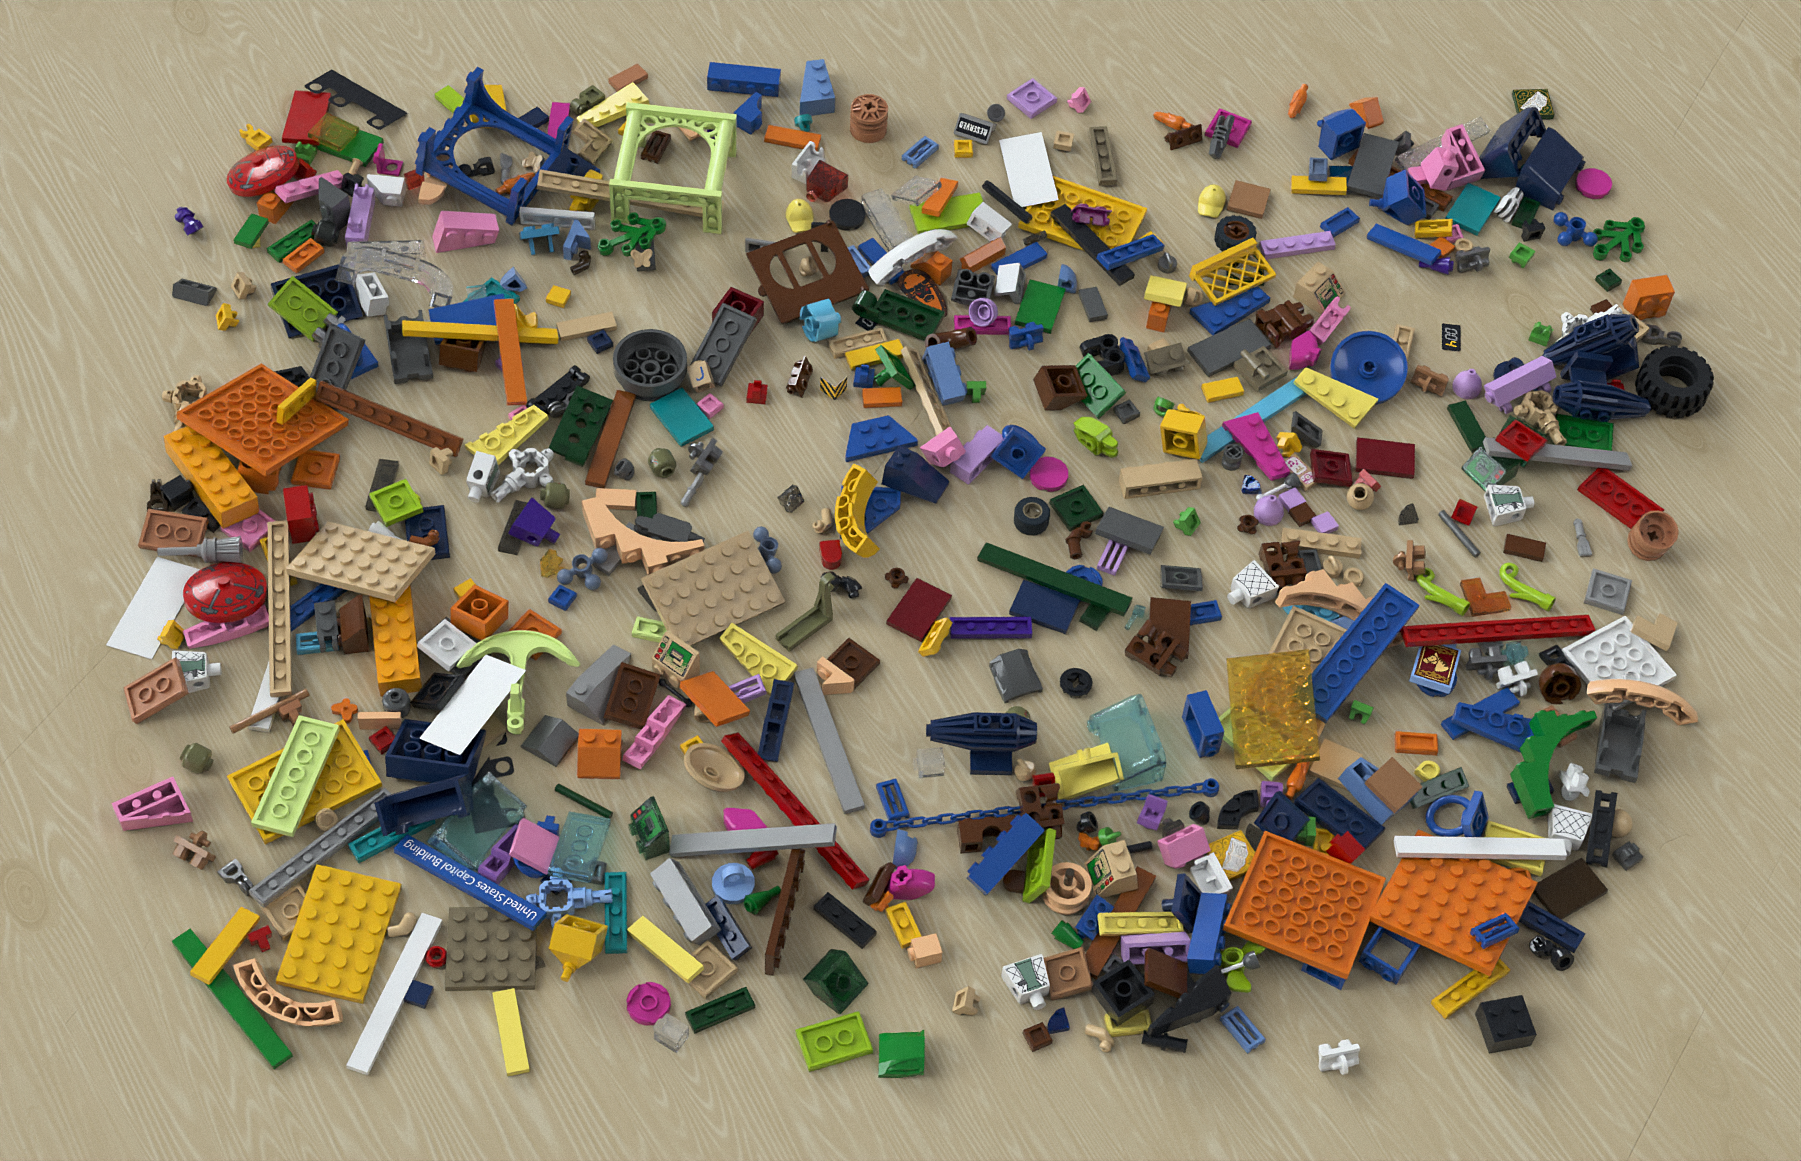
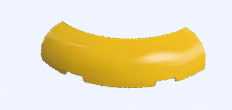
M853 464L842 482L844 487L841 495L836 500L835 523L844 544L857 555L868 558L880 550L868 537L864 522L868 500L878 481L866 469Z

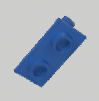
M1096 894L1075 926L1081 939L1088 937L1093 940L1099 932L1097 915L1099 913H1111L1114 906Z

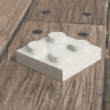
M444 619L418 642L417 647L449 672L457 665L466 651L470 650L477 643Z

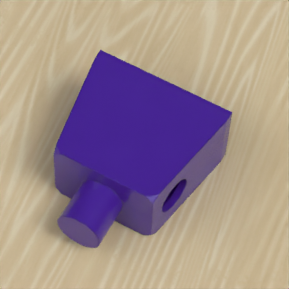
M532 497L508 532L511 536L534 546H539L544 538L555 544L560 536L558 532L551 528L556 518Z

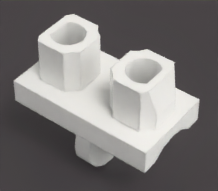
M1527 661L1514 665L1517 675L1514 676L1510 666L1499 669L1497 672L1500 681L1496 683L1497 688L1500 689L1514 684V687H1510V691L1512 693L1516 692L1520 697L1525 696L1527 689L1531 685L1529 682L1525 683L1524 681L1538 675L1536 669H1530Z
M1570 763L1566 772L1560 770L1558 776L1564 784L1561 788V795L1567 801L1578 798L1580 792L1588 797L1590 791L1586 784L1589 777L1582 773L1584 770L1582 766Z
M1349 1039L1340 1041L1338 1048L1334 1049L1328 1044L1319 1045L1320 1071L1339 1069L1342 1075L1348 1074V1067L1359 1064V1045H1352Z

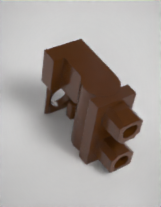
M1287 300L1284 304H1279L1271 310L1264 311L1261 309L1256 311L1255 325L1263 335H1266L1275 348H1278L1285 340V336L1292 340L1305 333L1306 328L1313 326L1314 318L1311 314L1301 315L1304 314V306L1301 302L1292 304L1290 300Z
M1300 541L1281 542V544L1279 542L1261 544L1259 558L1263 562L1265 572L1279 586L1277 593L1286 585H1297L1305 580L1307 571L1304 560L1297 557ZM1269 548H1274L1273 551H1267ZM1287 554L1286 561H1284L1283 555Z
M1149 619L1146 620L1125 648L1126 657L1136 660L1158 676L1163 674L1172 678L1177 670V667L1170 663L1172 658L1174 657L1178 661L1183 662L1188 655V651L1180 646L1178 639L1166 631L1158 633V630ZM1144 636H1148L1149 640L1154 642V645L1151 646L1143 641Z
M1059 783L1018 788L1016 796L1019 801L1021 816L1027 813L1044 830L1049 828L1056 830L1055 839H1061L1062 826L1065 825L1062 804L1056 802L1057 793L1060 789ZM1039 793H1044L1046 795V798L1044 799L1046 805L1042 807Z

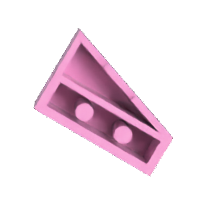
M1463 124L1446 129L1441 139L1442 148H1448L1452 145L1458 149L1455 159L1459 166L1458 171L1447 188V191L1466 185L1468 182L1472 183L1480 180L1485 169Z
M441 211L432 236L435 251L439 253L493 244L498 236L499 227L495 214Z
M170 777L111 803L123 831L193 822L191 812L174 777Z

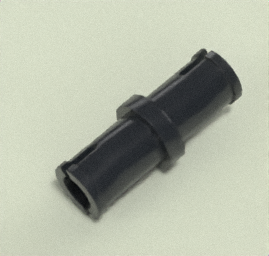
M1144 1030L1141 1044L1160 1047L1164 1051L1170 1049L1186 1053L1188 1039L1168 1036L1169 1033L1149 1039L1146 1036L1147 1031Z

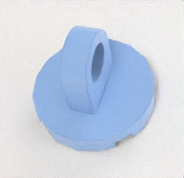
M739 863L722 865L715 871L712 877L714 895L721 896L724 903L740 904L744 902L745 895L752 894L755 889V877L752 871Z

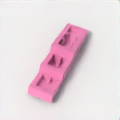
M263 605L255 613L241 620L227 623L204 621L184 630L183 634L189 649L233 640L268 627L269 611L266 605Z
M668 695L647 718L646 725L635 736V741L631 747L623 754V761L641 770L671 731L686 708V704Z

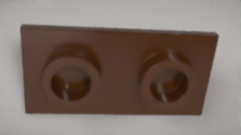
M1202 124L1167 133L1164 138L1167 143H1170V150L1203 141Z
M804 356L803 360H798L794 363L791 373L792 377L789 378L786 386L789 394L798 392L801 398H803L808 387L810 375L813 373L812 364H810L806 356Z

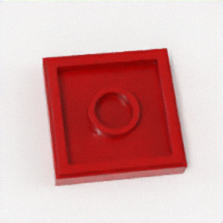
M1516 419L1497 435L1495 439L1496 442L1527 462L1548 441Z

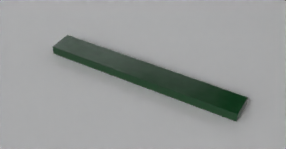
M987 542L977 557L979 562L1123 617L1132 603L1133 598Z

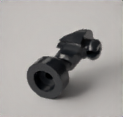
M833 571L830 572L835 576L834 580L830 582L835 588L830 592L836 591L840 586L842 589L847 590L849 598L859 597L858 590H861L862 586L856 579L850 576H842L841 578Z
M1535 936L1529 943L1531 951L1538 957L1552 956L1551 963L1558 971L1568 969L1574 962V956L1568 949H1561L1542 936Z

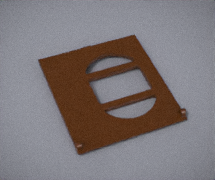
M827 220L826 224L746 253L761 284L758 288V294L762 297H768L781 325L800 318L801 308L808 304L830 299L832 305L859 296L861 291H869L834 221ZM812 242L825 245L834 254L836 265L832 274H828ZM806 244L823 278L800 286L783 252ZM775 256L778 257L793 289L780 285L772 277L770 264Z

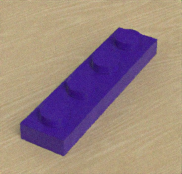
M950 617V620L953 622L950 627V639L1032 638L1031 617Z

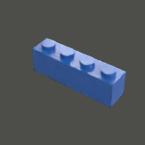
M710 62L707 90L751 95L757 92L762 96H779L781 69Z
M1027 813L1022 816L1018 814L1010 822L1012 828L1008 832L1003 830L996 838L998 843L994 848L989 846L981 856L984 859L979 864L975 862L967 870L969 875L966 879L985 896L1045 831Z
M1201 893L1187 956L1189 973L1205 974L1215 965L1221 966L1222 954L1220 951L1225 948L1224 933H1227L1223 930V927L1232 908V904L1228 903L1227 894Z

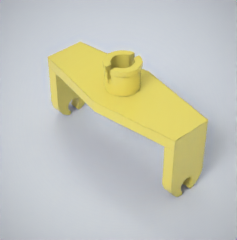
M1090 747L1084 748L1085 755L1082 749L1077 750L1079 761L1053 767L1056 781L1060 785V794H1064L1059 770L1113 757L1115 758L1119 778L1124 780L1118 752L1091 757Z

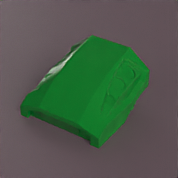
M924 1030L920 1032L879 1034L878 1078H903L924 1075Z

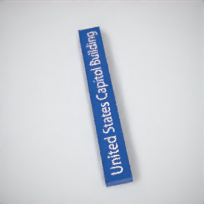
M408 834L394 847L395 854L532 931L547 917V912Z

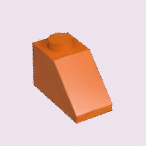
M275 190L265 193L257 202L259 216L268 218L269 222L276 224L295 201L285 203L275 193Z
M939 251L925 253L923 257L914 261L910 267L926 272L940 286L951 276L953 260Z
M1152 301L1146 328L1164 333L1172 305Z

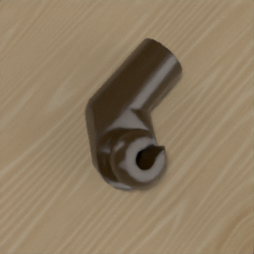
M587 250L579 252V263L570 267L573 275H577L590 267L591 255H589Z

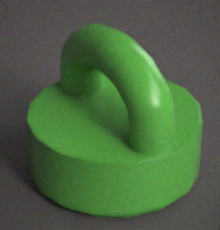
M1158 396L1154 402L1153 409L1156 414L1164 417L1167 410L1173 409L1175 404ZM1158 407H1164L1166 408V411L1162 412L1158 409Z
M1110 827L1102 828L1098 833L1102 846L1115 843L1116 838L1121 836L1120 831L1113 832Z

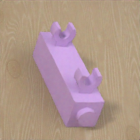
M355 184L345 235L347 250L366 251L376 201L374 188H370L368 184H365V187H358V184Z
M1540 356L1484 385L1486 400L1497 406L1501 412L1504 410L1505 414L1513 411L1510 403L1513 399L1535 388L1538 391L1551 392V386L1548 382L1556 378L1552 360Z

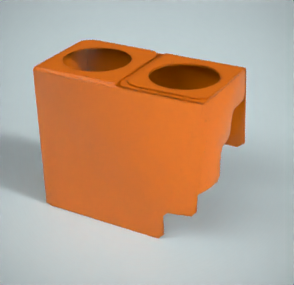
M240 460L238 473L241 474L253 492L269 494V491L276 490L279 484V471H281V467L265 477Z

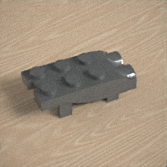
M418 310L419 314L416 318L401 316L396 321H390L387 315H383L395 384L407 383L409 379L419 378L420 380L434 379L427 337H409L402 334V320L424 321L422 310Z
M1605 703L1600 720L1594 773L1608 777L1609 774L1619 776L1621 780L1636 783L1644 740L1647 710L1642 709L1640 715L1633 716L1625 709L1612 712V709L1609 708L1610 703Z

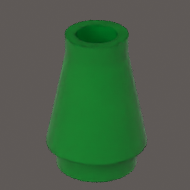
M1063 920L1051 933L1055 936V940L1072 949L1080 948L1085 942L1079 937L1072 926Z

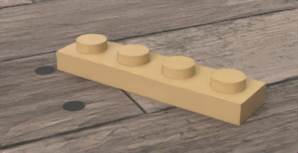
M1290 528L1282 529L1281 542L1300 541L1298 551L1317 549V552L1320 554L1360 559L1362 538Z

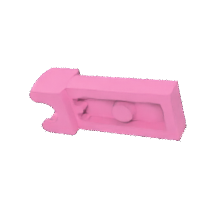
M1338 296L1331 301L1310 328L1317 339V343L1320 345L1326 341L1351 309L1349 305L1343 309L1338 306L1340 300Z

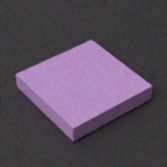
M1033 78L1007 94V100L1030 119L1057 103V97Z

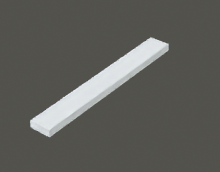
M1395 836L1393 840L1396 857L1566 860L1567 857L1563 839Z
M421 913L346 1065L347 1069L369 1075L404 1003V997L412 980L416 979L425 960V955L431 948L443 924L442 919Z

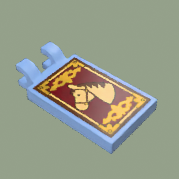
M1457 644L1419 646L1409 682L1449 694L1461 650L1456 648Z

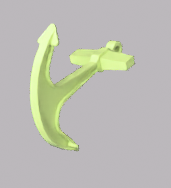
M514 630L501 632L481 640L470 650H467L456 665L458 668L469 667L485 655L494 652L505 654L509 657L511 665L526 670L529 657L538 652L550 653L566 662L569 666L579 667L580 663L572 652L557 639L535 631ZM525 672L517 683L511 684L507 710L509 718L507 720V729L513 734H521L524 730L525 700L522 698Z

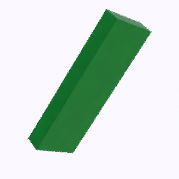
M312 219L269 246L267 253L277 262H282L286 256L310 238L314 240V235H311L313 225L316 223Z

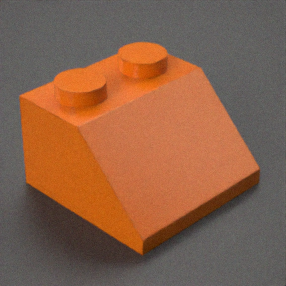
M579 729L577 778L620 779L622 730Z

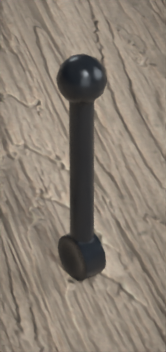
M659 679L658 684L660 686H664L686 704V707L692 706L693 701L690 698L686 699L666 683L665 679Z

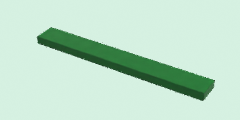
M191 928L172 940L174 947L191 968L195 966L207 950ZM224 969L219 972L210 985L204 983L274 1070L293 1057L291 1051Z

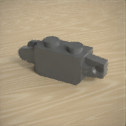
M661 513L655 514L653 519L638 516L635 519V532L655 540L688 542L702 539L703 543L705 540L704 537L692 532V526L689 522Z

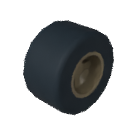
M1027 497L1020 500L1014 512L1015 527L1021 533L1033 536L1041 534L1046 530L1050 519L1048 504L1037 497Z

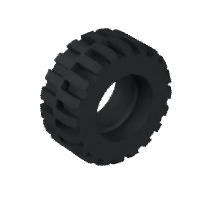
M1672 345L1671 347L1663 346L1660 349H1654L1650 354H1647L1637 374L1635 386L1637 395L1648 399L1651 405L1650 410L1653 409L1660 416L1661 414L1666 415L1667 418H1673V416L1684 418V416H1692L1702 409L1713 388L1714 375L1711 372L1710 365L1706 364V360L1702 356L1699 357L1697 352H1691L1686 347L1678 348L1677 345ZM1662 376L1675 377L1684 382L1687 387L1672 386L1664 381Z

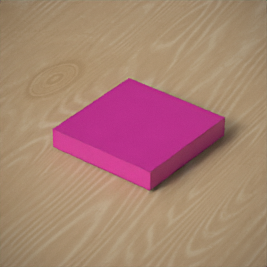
M1219 108L1205 131V136L1212 138L1219 116H1225L1226 119L1228 115H1233L1235 117L1226 144L1238 148L1252 121Z

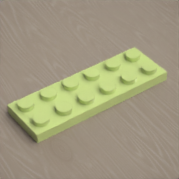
M298 716L251 821L252 827L294 837L340 731L339 725Z

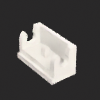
M809 141L792 163V178L808 185L811 181L809 179H812L815 176L814 173H817L820 169L819 167L825 163L824 149L821 147L819 152L815 150V143Z
M984 202L972 212L966 223L988 241L999 237L1003 238L1006 235V231L1012 225V223Z
M1214 852L1194 861L1195 866L1190 868V872L1201 892L1227 894L1229 899L1233 887Z

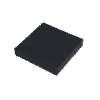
M434 672L410 703L414 708L441 711L465 680L461 675Z

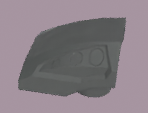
M958 269L951 301L970 305L978 298L990 299L995 276L987 272L976 274L969 269Z
M1012 650L1000 654L990 661L989 667L1004 704L1008 703L1011 699L1036 691L1038 693L1042 692L1043 688L1032 666L1028 650Z

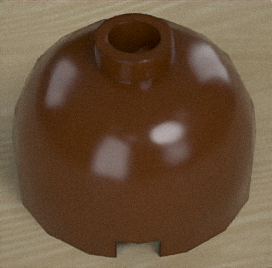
M1556 663L1546 667L1541 672L1538 681L1539 690L1545 701L1558 705L1563 704V700L1569 699L1571 701L1574 699L1582 687L1579 675L1572 667L1564 663Z

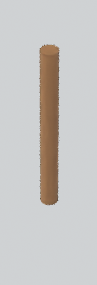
M304 689L229 726L232 734L278 712L280 707L296 699L300 701L310 696L307 689Z

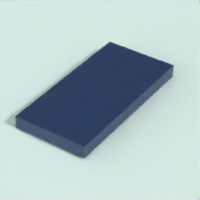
M1319 778L1293 802L1309 817H1316V822L1334 836L1337 834L1342 836L1348 831L1365 850L1385 830L1384 826Z

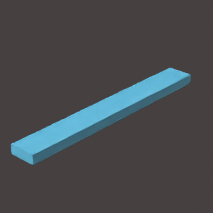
M1294 378L1235 418L1258 412L1263 422H1266L1305 396L1306 393L1293 384L1296 379ZM1222 426L1207 436L1206 448L1199 461L1204 463L1225 449L1227 445L1233 444L1235 440L1232 438V434L1228 430L1225 431Z

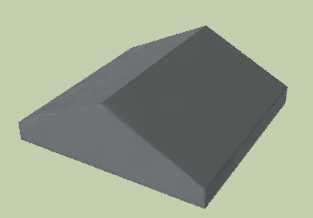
M1161 565L1160 587L1202 591L1201 568Z
M545 715L523 742L521 748L557 767L578 740L579 733L562 719Z

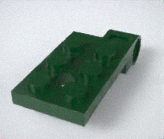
M884 289L878 301L873 293L861 291L852 305V310L856 315L925 341L929 334L936 332L945 317V312L887 289ZM904 312V313H906L907 315H906V316H900V315H898V313ZM923 319L924 322L918 323L915 320Z

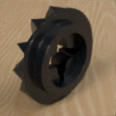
M1070 668L1064 671L1060 677V687L1063 689V693L1069 694L1070 697L1078 696L1080 698L1082 695H1087L1092 689V678L1083 669ZM1079 678V685L1073 688V683Z

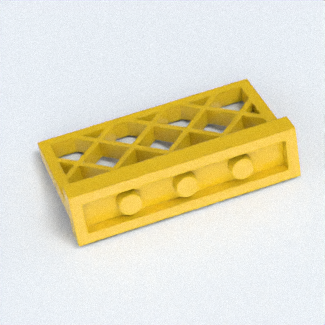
M1251 238L1193 265L1189 277L1192 281H1197L1214 306L1275 278L1277 274L1257 249L1256 240ZM1254 254L1258 262L1249 261L1247 258ZM1235 262L1244 264L1242 270L1233 268L1232 265ZM1246 265L1256 267L1255 273L1245 271ZM1220 269L1228 271V276L1218 275L1217 271ZM1258 269L1266 270L1268 275L1258 274ZM1231 272L1241 274L1240 280L1230 278ZM1205 276L1213 278L1212 284L1206 283L1202 278ZM1243 276L1252 277L1254 280L1251 283L1244 282ZM1215 280L1225 281V288L1214 285ZM1228 282L1239 285L1238 289H1228ZM1213 290L1224 292L1223 296L1217 299L1213 294Z

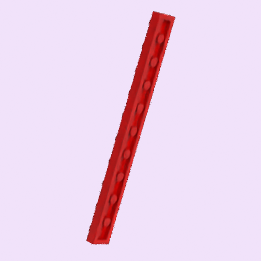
M1588 614L1403 626L1400 633L1406 647L1588 636L1596 630Z
M739 732L724 735L721 742L727 750L732 753L740 765L752 776L753 780L771 797L779 809L787 815L793 825L820 824ZM836 841L835 846L815 847L818 853L826 859L832 869L842 877L852 890L867 885L870 879Z

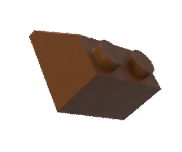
M443 338L440 344L439 365L447 368H459L467 372H477L481 364L486 341Z
M1075 365L1041 366L1033 379L1045 411L1063 410L1087 397Z
M357 595L339 609L340 617H337L336 620L338 630L341 629V634L338 635V645L343 647L344 655L369 652L367 616L362 595Z

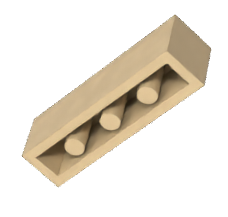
M1197 459L1126 467L1120 470L1119 484L1124 499L1200 489L1202 474Z

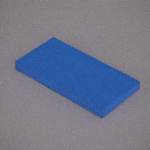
M504 293L428 309L430 321L496 325L494 299H505ZM434 338L435 345L441 344L443 338Z

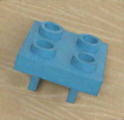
M554 223L541 225L542 229H535V226L524 227L523 231L519 232L520 240L528 239L531 255H535L533 238L547 236L549 252H554L552 235L560 234L559 226L554 227Z

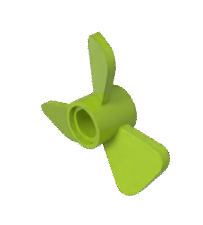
M1248 941L1242 949L1237 947L1226 948L1224 951H1220L1222 962L1221 966L1218 967H1223L1224 969L1241 963L1244 955L1255 951L1257 955L1263 952L1266 947ZM1244 966L1224 973L1228 977L1227 985L1230 990L1245 993L1251 992V984L1243 974L1245 971Z

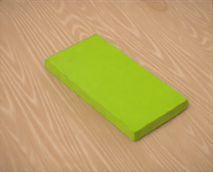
M980 192L951 197L939 217L922 213V207L926 201L909 204V210L918 234L935 229L955 230L970 227L966 223L972 212L983 202Z

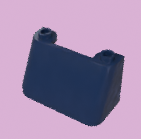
M1527 107L1500 125L1479 157L1485 169L1481 179L1519 176L1521 168H1518V161L1522 160L1520 149L1529 136L1541 138L1546 131L1536 107Z
M1548 127L1523 165L1515 187H1518L1519 191L1523 192L1524 197L1541 202V206L1553 211L1556 205L1562 203L1564 195H1562L1563 190L1572 175L1577 173L1578 170L1582 171L1586 163L1584 156L1560 133Z

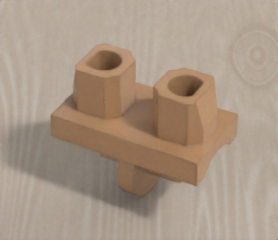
M1417 365L1411 379V383L1422 387L1423 392L1428 390L1441 397L1449 381L1447 375L1433 372L1425 365Z
M1407 540L1406 555L1404 551H1400L1399 554L1393 557V564L1399 570H1404V567H1406L1408 581H1414L1415 575L1425 574V562L1415 561V559L1426 558L1425 545H1414L1413 540Z
M200 831L197 834L192 832L189 838L193 840V843L178 835L173 840L177 843L173 855L185 861L190 851L195 852L190 864L201 870L209 860L214 862L216 858L215 855L201 848L202 846L208 848L211 844L207 840L208 834L205 831Z

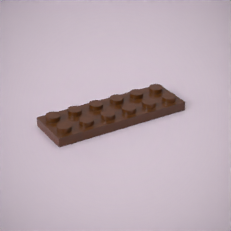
M802 848L791 849L765 952L766 975L773 976L775 968L779 969L781 950L785 947L786 930H789L790 914L791 910H794L795 894L799 891L800 873H803L805 866L806 850Z

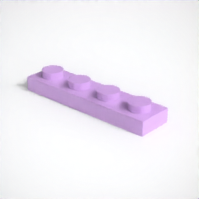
M1326 231L1260 241L1259 247L1265 259L1334 250L1336 244L1331 232Z

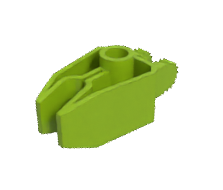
M1080 417L1073 423L1076 427L1074 433L1078 441L1095 456L1101 453L1110 458L1118 456V441L1112 437L1113 433L1109 426L1092 417Z

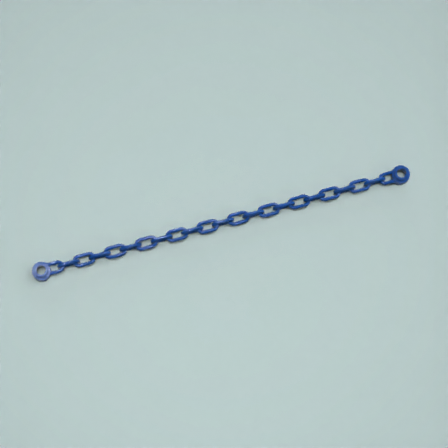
M1209 778L1204 782L1194 783L1191 786H1168L1158 790L1144 789L1133 793L1119 792L1100 797L1086 796L1075 800L1061 799L1056 800V802H1065V807L1062 808L1066 810L1070 807H1092L1102 803L1117 804L1127 800H1146L1147 797H1141L1140 794L1149 792V794L1156 797H1174L1192 792L1195 794L1203 793L1207 797H1215L1219 791V783L1215 779ZM1196 786H1202V790H1197ZM1170 789H1177V793L1168 794ZM1112 796H1121V800L1112 801ZM1093 799V803L1084 804V800ZM1004 806L993 810H971L960 814L946 813L927 818L921 816L902 821L875 819L870 824V833L873 837L881 838L886 835L887 831H895L898 828H919L937 823L940 825L952 824L956 821L971 818L972 813H979V817L972 819H984L990 816L998 818L1020 814L1021 811L1019 810L1020 806ZM1008 809V814L999 815V810ZM951 816L950 821H942V817ZM915 820H922V824L913 825ZM894 823L893 828H887V824Z

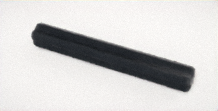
M988 180L984 182L982 188L1021 221L1026 224L1030 223V220H1032L1031 214Z

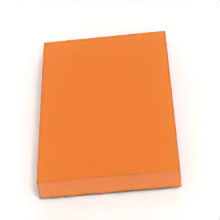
M714 671L681 681L679 687L716 727L749 716L750 710Z

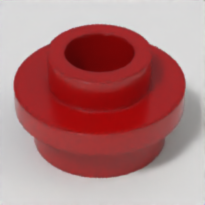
M440 946L431 947L425 955L427 964L433 968L442 967L446 964L447 951ZM435 956H440V957H441V958L438 959V960H434V959H433Z

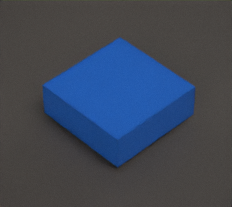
M559 584L548 598V601L552 605L566 611L576 599L577 593Z

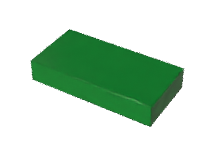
M251 213L235 236L234 244L252 249L269 224L268 218Z

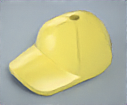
M1211 184L1201 192L1198 199V213L1200 215L1212 218L1219 217L1226 204L1225 192L1219 185Z
M795 199L786 209V219L794 233L811 229L814 215L808 202L803 199Z

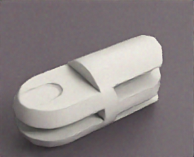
M1514 187L1502 198L1494 212L1498 213L1500 218L1505 216L1503 221L1509 222L1519 207L1523 192L1519 191L1518 187Z

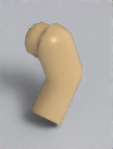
M824 508L821 510L822 520H817L818 523H813V529L816 533H824L832 526L831 509Z
M408 912L404 915L399 925L387 927L389 938L410 934L417 922L415 914Z
M1087 1024L1085 1034L1097 1037L1101 1041L1099 1046L1103 1052L1111 1051V1048L1114 1047V1040L1107 1029Z

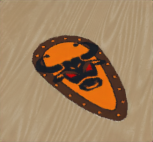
M910 269L900 275L898 280L899 288L908 298L945 312V317L947 316V307L943 295L930 275L918 269Z

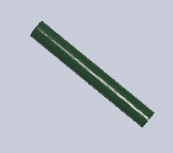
M559 783L556 785V792L609 820L611 819L612 811Z

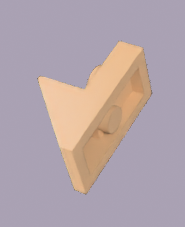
M823 656L817 661V673L823 680H826L822 684L823 695L852 693L854 691V679Z

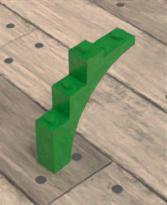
M1541 710L1536 712L1529 722L1534 736L1526 738L1519 748L1524 761L1518 763L1510 773L1528 819L1547 816L1554 808L1548 780L1549 765L1554 749L1568 735L1590 727L1597 719L1595 711L1586 712L1582 710L1573 715L1562 714L1557 716L1555 710L1548 712Z

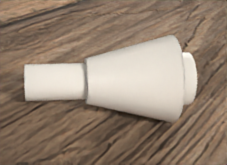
M377 521V523L373 522L368 530L373 533L401 539L395 536L380 521Z

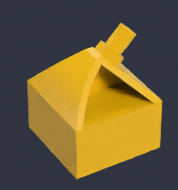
M1179 404L1178 410L1168 409L1160 425L1163 452L1200 460L1207 445L1205 416L1196 411H1191L1184 404Z
M569 914L564 915L554 924L549 949L563 964L562 981L568 982L571 974L575 973L576 969L590 962L603 950L608 929L607 925Z

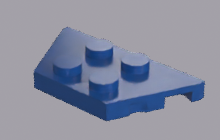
M889 415L852 423L845 461L850 462L893 452L898 446L905 448L918 446V440Z

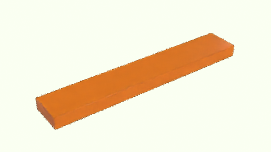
M494 299L507 406L526 405L527 397L514 299Z

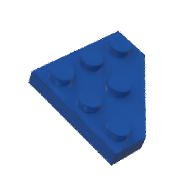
M890 487L874 488L865 510L864 522L867 534L900 509L901 491Z

